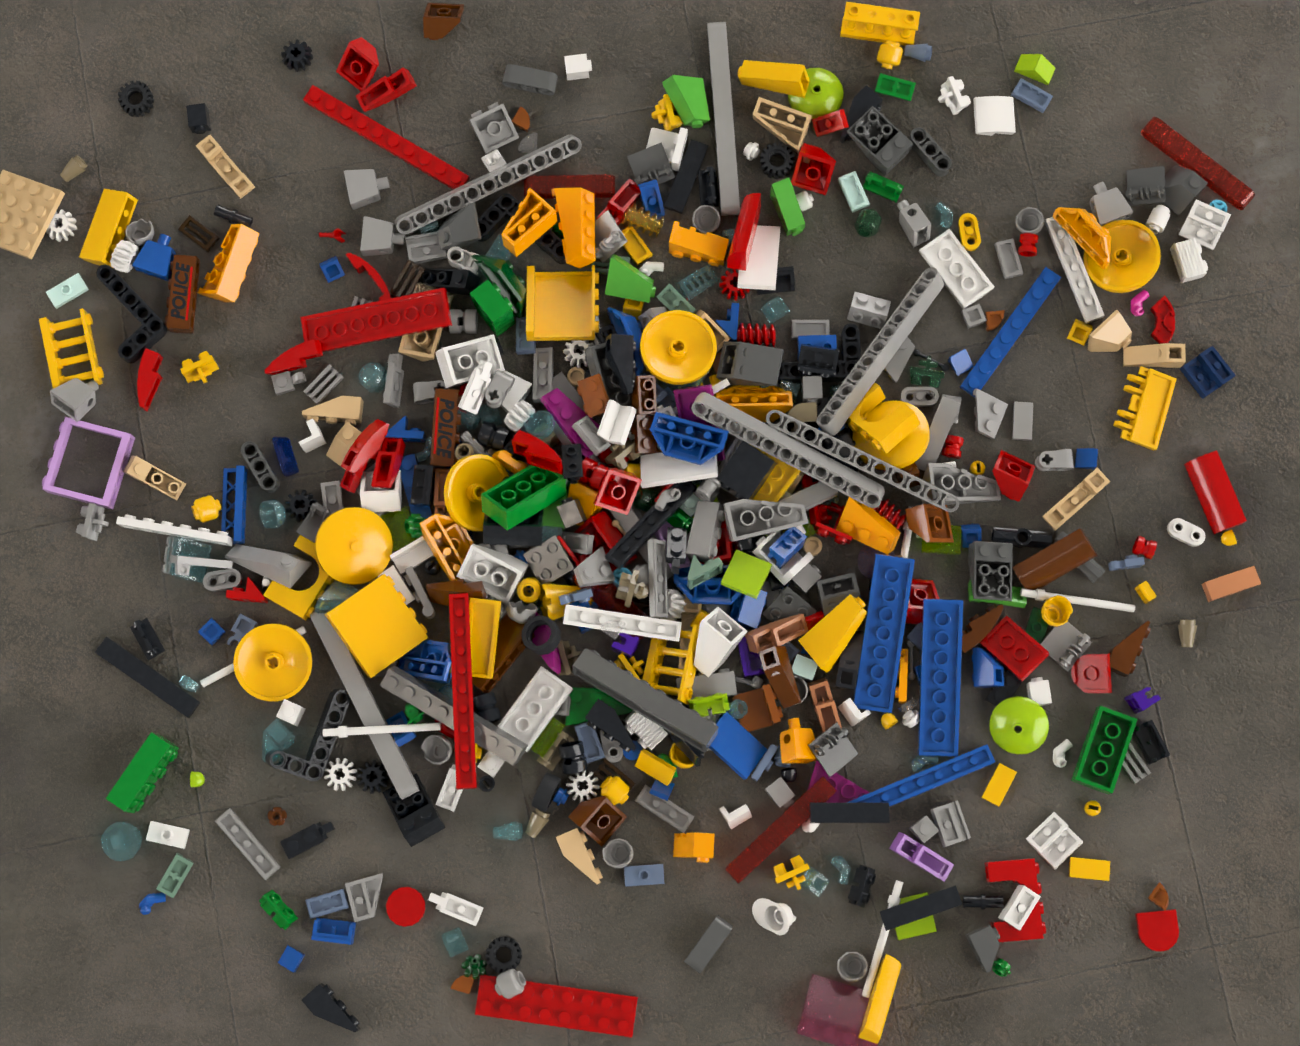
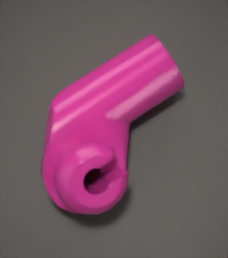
M1144 289L1131 299V313L1134 316L1144 314L1142 302L1150 296Z

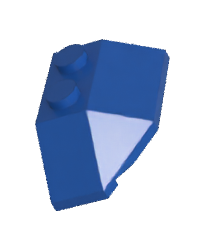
M609 307L607 308V314L616 333L620 335H634L633 341L636 342V349L633 352V360L636 363L634 371L636 376H641L645 368L640 355V340L644 330L641 322H637L636 318L632 315Z
M659 412L655 413L650 428L664 456L697 465H702L723 451L729 434L727 430Z
M723 565L722 573L690 590L687 586L690 566L680 568L679 574H674V583L693 604L731 605L742 594L721 585V580L729 565Z
M424 640L400 657L398 668L417 679L449 684L452 678L451 644Z

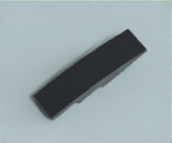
M955 885L882 910L880 915L887 931L960 906L962 901Z

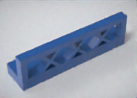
M245 466L224 468L221 531L227 532L233 527V544H245L248 469ZM229 473H236V483L234 485L228 481ZM235 490V502L231 504L228 501V494ZM234 509V521L231 523L227 519V513Z

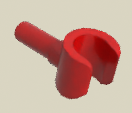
M337 228L330 233L320 232L319 237H330L343 243L345 240L340 236L346 233Z

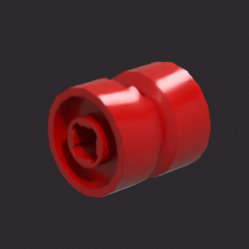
M586 457L582 461L583 477H580L579 481L585 484L590 483L591 487L599 490L608 467L602 464L598 466V462Z

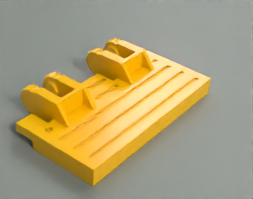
M1141 366L1138 375L1145 377V379L1134 374L1127 375V380L1140 385L1139 389L1131 385H1125L1123 389L1133 394L1128 410L1135 412V414L1125 410H1118L1116 415L1128 419L1130 422L1127 424L1122 421H1114L1113 426L1122 429L1120 438L1151 450H1157L1177 379Z
M469 597L472 677L493 679L501 601Z

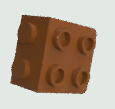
M596 374L577 381V391L580 397L583 398V408L589 418L600 417L605 412L609 401L601 375Z
M770 684L733 696V703L739 723L748 732L781 722L780 718L783 717L780 706H776L775 699L778 697Z

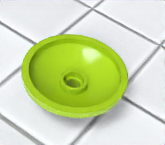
M806 69L810 83L805 98L788 95L791 108L812 115V119L838 111L843 102V87L839 79L826 69ZM819 88L820 91L815 92L813 89Z
M1015 696L1003 700L995 707L991 714L989 727L992 738L1003 750L1012 754H1028L1038 749L1046 740L1049 731V720L1045 710L1036 701L1027 697ZM1015 726H1020L1022 730L1016 731Z

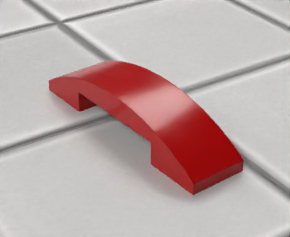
M352 253L346 254L347 259L358 274L366 271L384 294L379 297L380 301L392 298L384 280L368 262Z

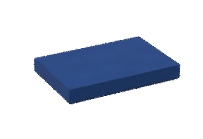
M726 711L715 722L719 727L718 734L709 748L745 780L768 749Z

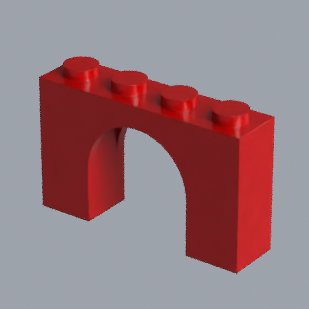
M1035 858L985 862L987 882L1013 881L1019 885L1026 886L1038 895L1042 893L1041 883L1037 882L1039 864L1035 862ZM1038 900L1021 930H1017L1005 921L991 922V927H995L1000 935L998 941L1010 942L1044 939L1043 934H1046V925L1041 919V914H1044L1043 903Z

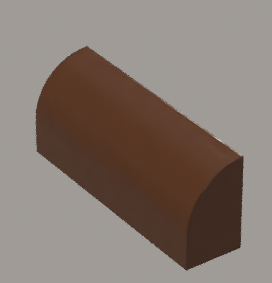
M1078 529L1012 568L1025 589L1036 590L1098 555L1084 531Z
M507 614L499 622L493 679L472 677L473 685L485 694L493 689L526 648L522 640L524 624L511 620Z

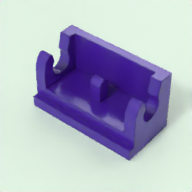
M620 633L621 644L613 642L611 646L612 651L618 654L623 653L625 657L630 659L634 656L640 643L639 637Z
M743 637L738 644L744 678L765 674L763 669H760L762 663L759 654L749 651L746 637Z
M1146 687L1124 698L1135 714L1144 711L1161 699L1159 695L1147 699L1145 693L1150 691L1151 687Z

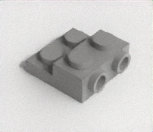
M498 102L489 105V110L484 113L479 110L471 114L472 118L469 119L485 154L519 138L504 104L499 105Z

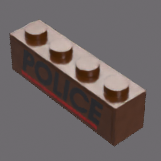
M174 255V260L170 263L172 279H169L168 282L170 297H167L166 301L167 308L169 309L168 315L165 316V326L172 333L193 334L200 260L197 256Z
M435 388L431 466L452 467L459 461L455 456L456 444H460V433H457V425H461V414H458V405L463 396L459 395V390Z

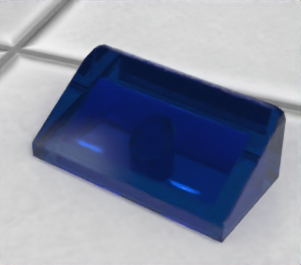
M273 437L272 442L284 476L288 477L299 473L289 438Z

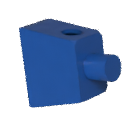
M160 234L157 243L147 240L133 262L132 266L135 270L169 282L172 275L170 263L174 260V255H176L173 248L168 247L171 237Z

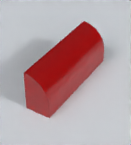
M761 193L749 194L742 201L727 259V268L744 271L747 269L761 213Z
M1217 450L1184 464L1214 535L1242 525L1247 521Z

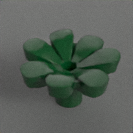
M476 954L475 957L467 956L466 961L461 964V968L466 969L464 972L465 977H469L472 974L473 979H478L479 973L485 975L487 972L484 968L487 966L486 960H481L480 954Z

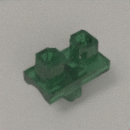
M928 355L926 361L919 360L918 362L919 366H925V368L909 367L911 384L921 385L922 376H930L928 386L939 388L941 378H944L945 375L944 371L930 369V367L937 368L938 362H932L931 356Z

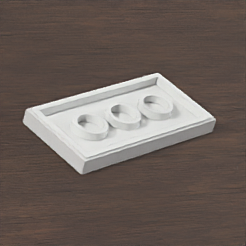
M757 225L746 271L739 270L738 288L776 290L780 226Z
M950 229L919 249V253L929 266L937 269L944 285L963 309L968 308L994 289V285Z
M662 452L640 455L642 488L718 477L717 455L702 465L664 456Z
M541 666L497 727L526 743L528 747L525 751L528 752L573 688Z

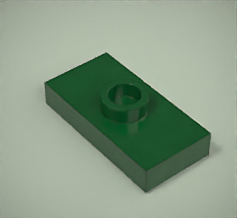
M1033 607L1025 632L1041 644L1048 624L1042 618L1041 609Z

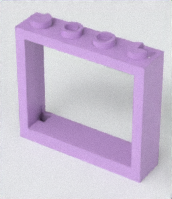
M65 417L64 422L62 421L59 427V438L53 446L55 450L53 457L48 461L49 470L47 476H44L42 480L43 490L47 493L85 503H94L113 510L124 476L123 470L128 463L135 437L130 433L80 420L76 422L72 418ZM73 426L121 438L103 499L54 486Z

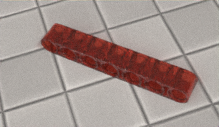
M1152 117L1141 130V134L1146 140L1181 167L1196 172L1207 182V187L1236 209L1244 210L1255 197V193L1251 188L1161 119Z
M824 776L821 777L744 849L725 870L737 883H740L810 817L809 803H825L837 790Z

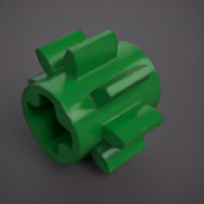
M411 514L408 519H405V532L411 534V538H420L423 534L419 523L424 521L425 518L421 517L420 514Z

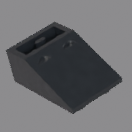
M417 773L413 777L420 791L402 800L394 786L382 792L403 837L411 847L446 828Z

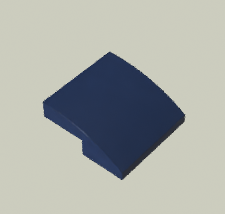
M1213 346L1180 368L1202 399L1236 376Z

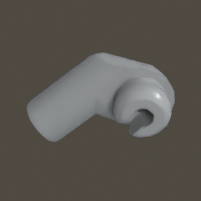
M677 488L664 490L654 507L659 511H663L667 503L679 499L681 496L680 490Z

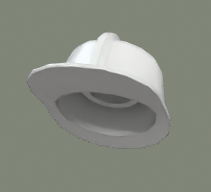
M760 898L753 904L752 913L756 922L777 935H785L789 927L796 920V916L793 915L791 908L785 903H775L769 899Z

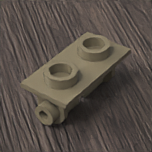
M558 729L537 759V762L553 772L562 759L560 758L558 746L575 739Z

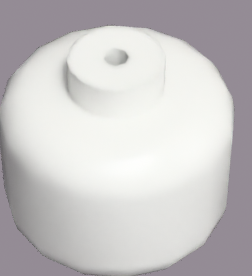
M807 191L796 194L801 211L812 208V201H814L812 194H808Z

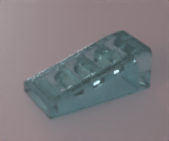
M706 265L679 281L677 287L687 301L719 281L709 265ZM707 272L711 280L708 281L703 273ZM699 276H701L704 280V284H702L698 279ZM695 280L699 287L696 288L692 281ZM687 284L691 286V288L693 289L692 291H690L687 288Z

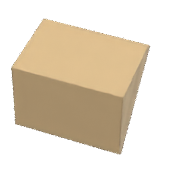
M443 328L402 336L398 352L422 362L434 360Z

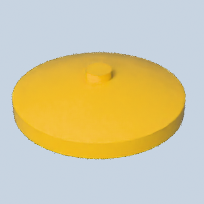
M1117 220L1103 225L1111 236L1110 262L1107 268L1103 270L1084 250V266L1089 278L1098 287L1114 293H1126L1141 288L1153 278L1160 265L1161 250L1155 234L1147 226L1133 220Z
M682 310L667 311L654 317L643 330L640 340V355L647 370L652 375H655L657 379L675 385L689 384L702 378L712 367L717 351L715 335L706 321L691 312Z
M885 401L870 411L865 421L877 422L883 420L903 403L915 412L921 424L887 454L881 449L876 450L869 440L866 442L860 436L859 432H853V440L856 443L854 447L901 469L913 464L925 452L930 439L929 425L924 414L914 405L903 401ZM865 455L859 456L866 464L868 463V458ZM881 463L877 464L874 467L876 469L886 470L885 466Z
M475 454L463 457L450 469L444 485V501L449 515L460 527L469 531H483L485 513L482 512L481 494L509 478L507 471L499 461L488 455Z
M359 507L343 508L332 513L321 524L315 539V553L321 568L331 578L351 585L363 584L378 577L387 567L393 549L392 536L383 519L374 512Z
M277 623L260 625L249 631L239 642L233 660L236 678L243 689L255 698L264 701H282L297 694L307 683L313 664L311 649L305 638L295 629Z

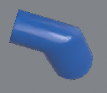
M160 892L146 895L139 903L141 914H149L151 912L150 907L154 903L166 902L165 894Z

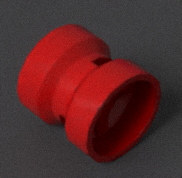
M1033 233L1020 234L1019 241L1021 246L1018 248V254L1025 257L1036 256L1037 248L1035 246L1038 243L1039 236Z
M947 435L942 455L948 458L960 459L962 453L960 448L963 446L964 439L959 436Z
M1137 536L1132 554H1141L1151 560L1155 553L1157 542L1153 540L1147 541L1144 537Z

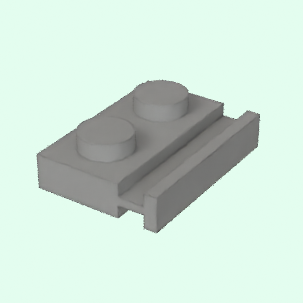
M437 231L405 237L409 260L416 264L447 258L446 250H440Z
M958 801L930 810L934 823L939 830L938 834L943 847L971 838Z

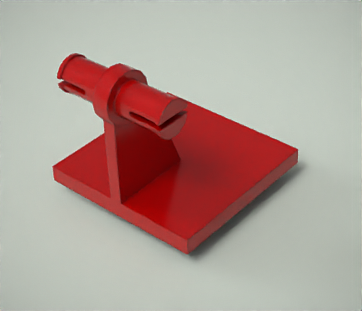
M832 502L829 510L839 514L834 528L816 522L814 530L817 531L816 534L827 538V536L835 538L834 542L845 546L846 543L850 544L853 537L836 530L845 506L841 507Z

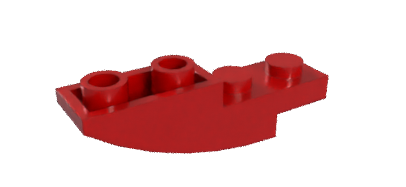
M376 419L357 437L341 464V467L346 469L340 487L352 493L356 492L360 485L362 474L367 467L368 459H376L390 424Z

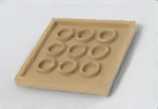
M2 170L0 174V248L32 260L65 193L59 189Z

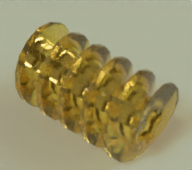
M633 204L631 207L629 205L621 224L629 221V228L635 224L636 231L642 227L643 234L649 230V237L656 233L657 237L662 228L664 217L660 216L657 219V213H653L650 216V210H646L643 214V207L636 210V204Z

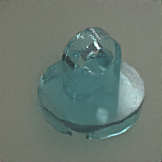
M116 822L104 831L101 846L104 853L110 859L127 861L133 858L138 850H140L142 837L139 830L132 824Z

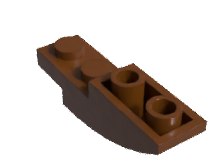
M655 375L636 376L631 406L637 409L631 426V435L635 437V454L656 453L655 438L650 431L654 414L657 412Z
M994 604L985 609L986 614L982 616L977 614L969 619L970 623L966 627L970 632L968 633L967 630L962 632V655L976 646L991 631L1004 608L1002 604L999 606Z

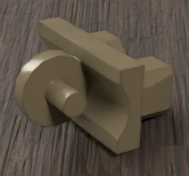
M626 440L625 445L612 444L610 447L612 453L604 460L607 464H613L615 468L624 470L628 466L624 457L627 456L631 461L640 456V453L635 454V440Z
M635 569L633 575L622 572L616 593V598L626 600L624 606L629 608L633 596L637 599L646 598L649 594V588L643 582L637 583L640 571Z
M561 640L558 650L562 664L561 672L557 675L573 676V664L583 651L577 652L575 645L570 646L569 641Z

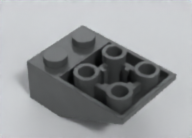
M874 106L847 130L849 136L868 160L884 176L911 151L913 143Z
M723 342L716 378L721 381L727 378L730 385L777 386L784 350L744 342Z
M974 541L969 544L968 565L973 599L1012 601L1013 543Z
M855 572L820 580L815 584L824 616L830 613L850 594L855 598L860 597ZM865 618L857 630L864 631Z

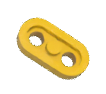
M965 213L958 221L961 244L967 251H974L981 243L978 221L973 214ZM969 222L970 226L966 227L964 223ZM972 240L974 244L970 245L967 241Z

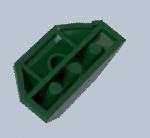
M474 254L471 256L491 284L495 282L500 288L503 299L505 297L509 299L513 305L515 317L519 319L523 317L526 289L523 286L525 282L520 275L516 276L512 271L514 267L510 261Z

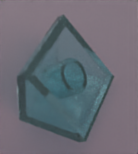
M178 537L174 555L209 559L212 546ZM172 563L170 575L174 578L203 583V578L207 572V566L191 565L189 575L175 574V563Z

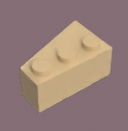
M759 97L752 114L753 119L799 155L812 120V115Z

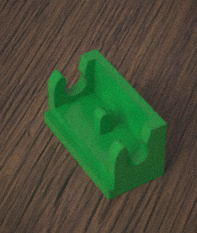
M880 73L875 92L911 101L916 83Z

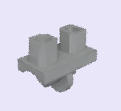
M89 503V506H82L80 514L86 519L84 524L79 523L77 525L76 533L87 539L97 541L98 535L102 531V526L108 527L109 525L108 522L104 521L105 508L94 503Z

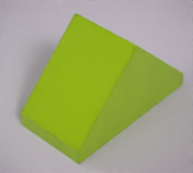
M1021 54L1014 72L1049 85L1055 67L1042 54Z

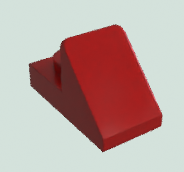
M844 109L812 119L817 137L849 127Z
M247 577L246 592L243 588L233 587L232 590H226V598L228 600L268 603V599L263 596L264 594L249 577Z

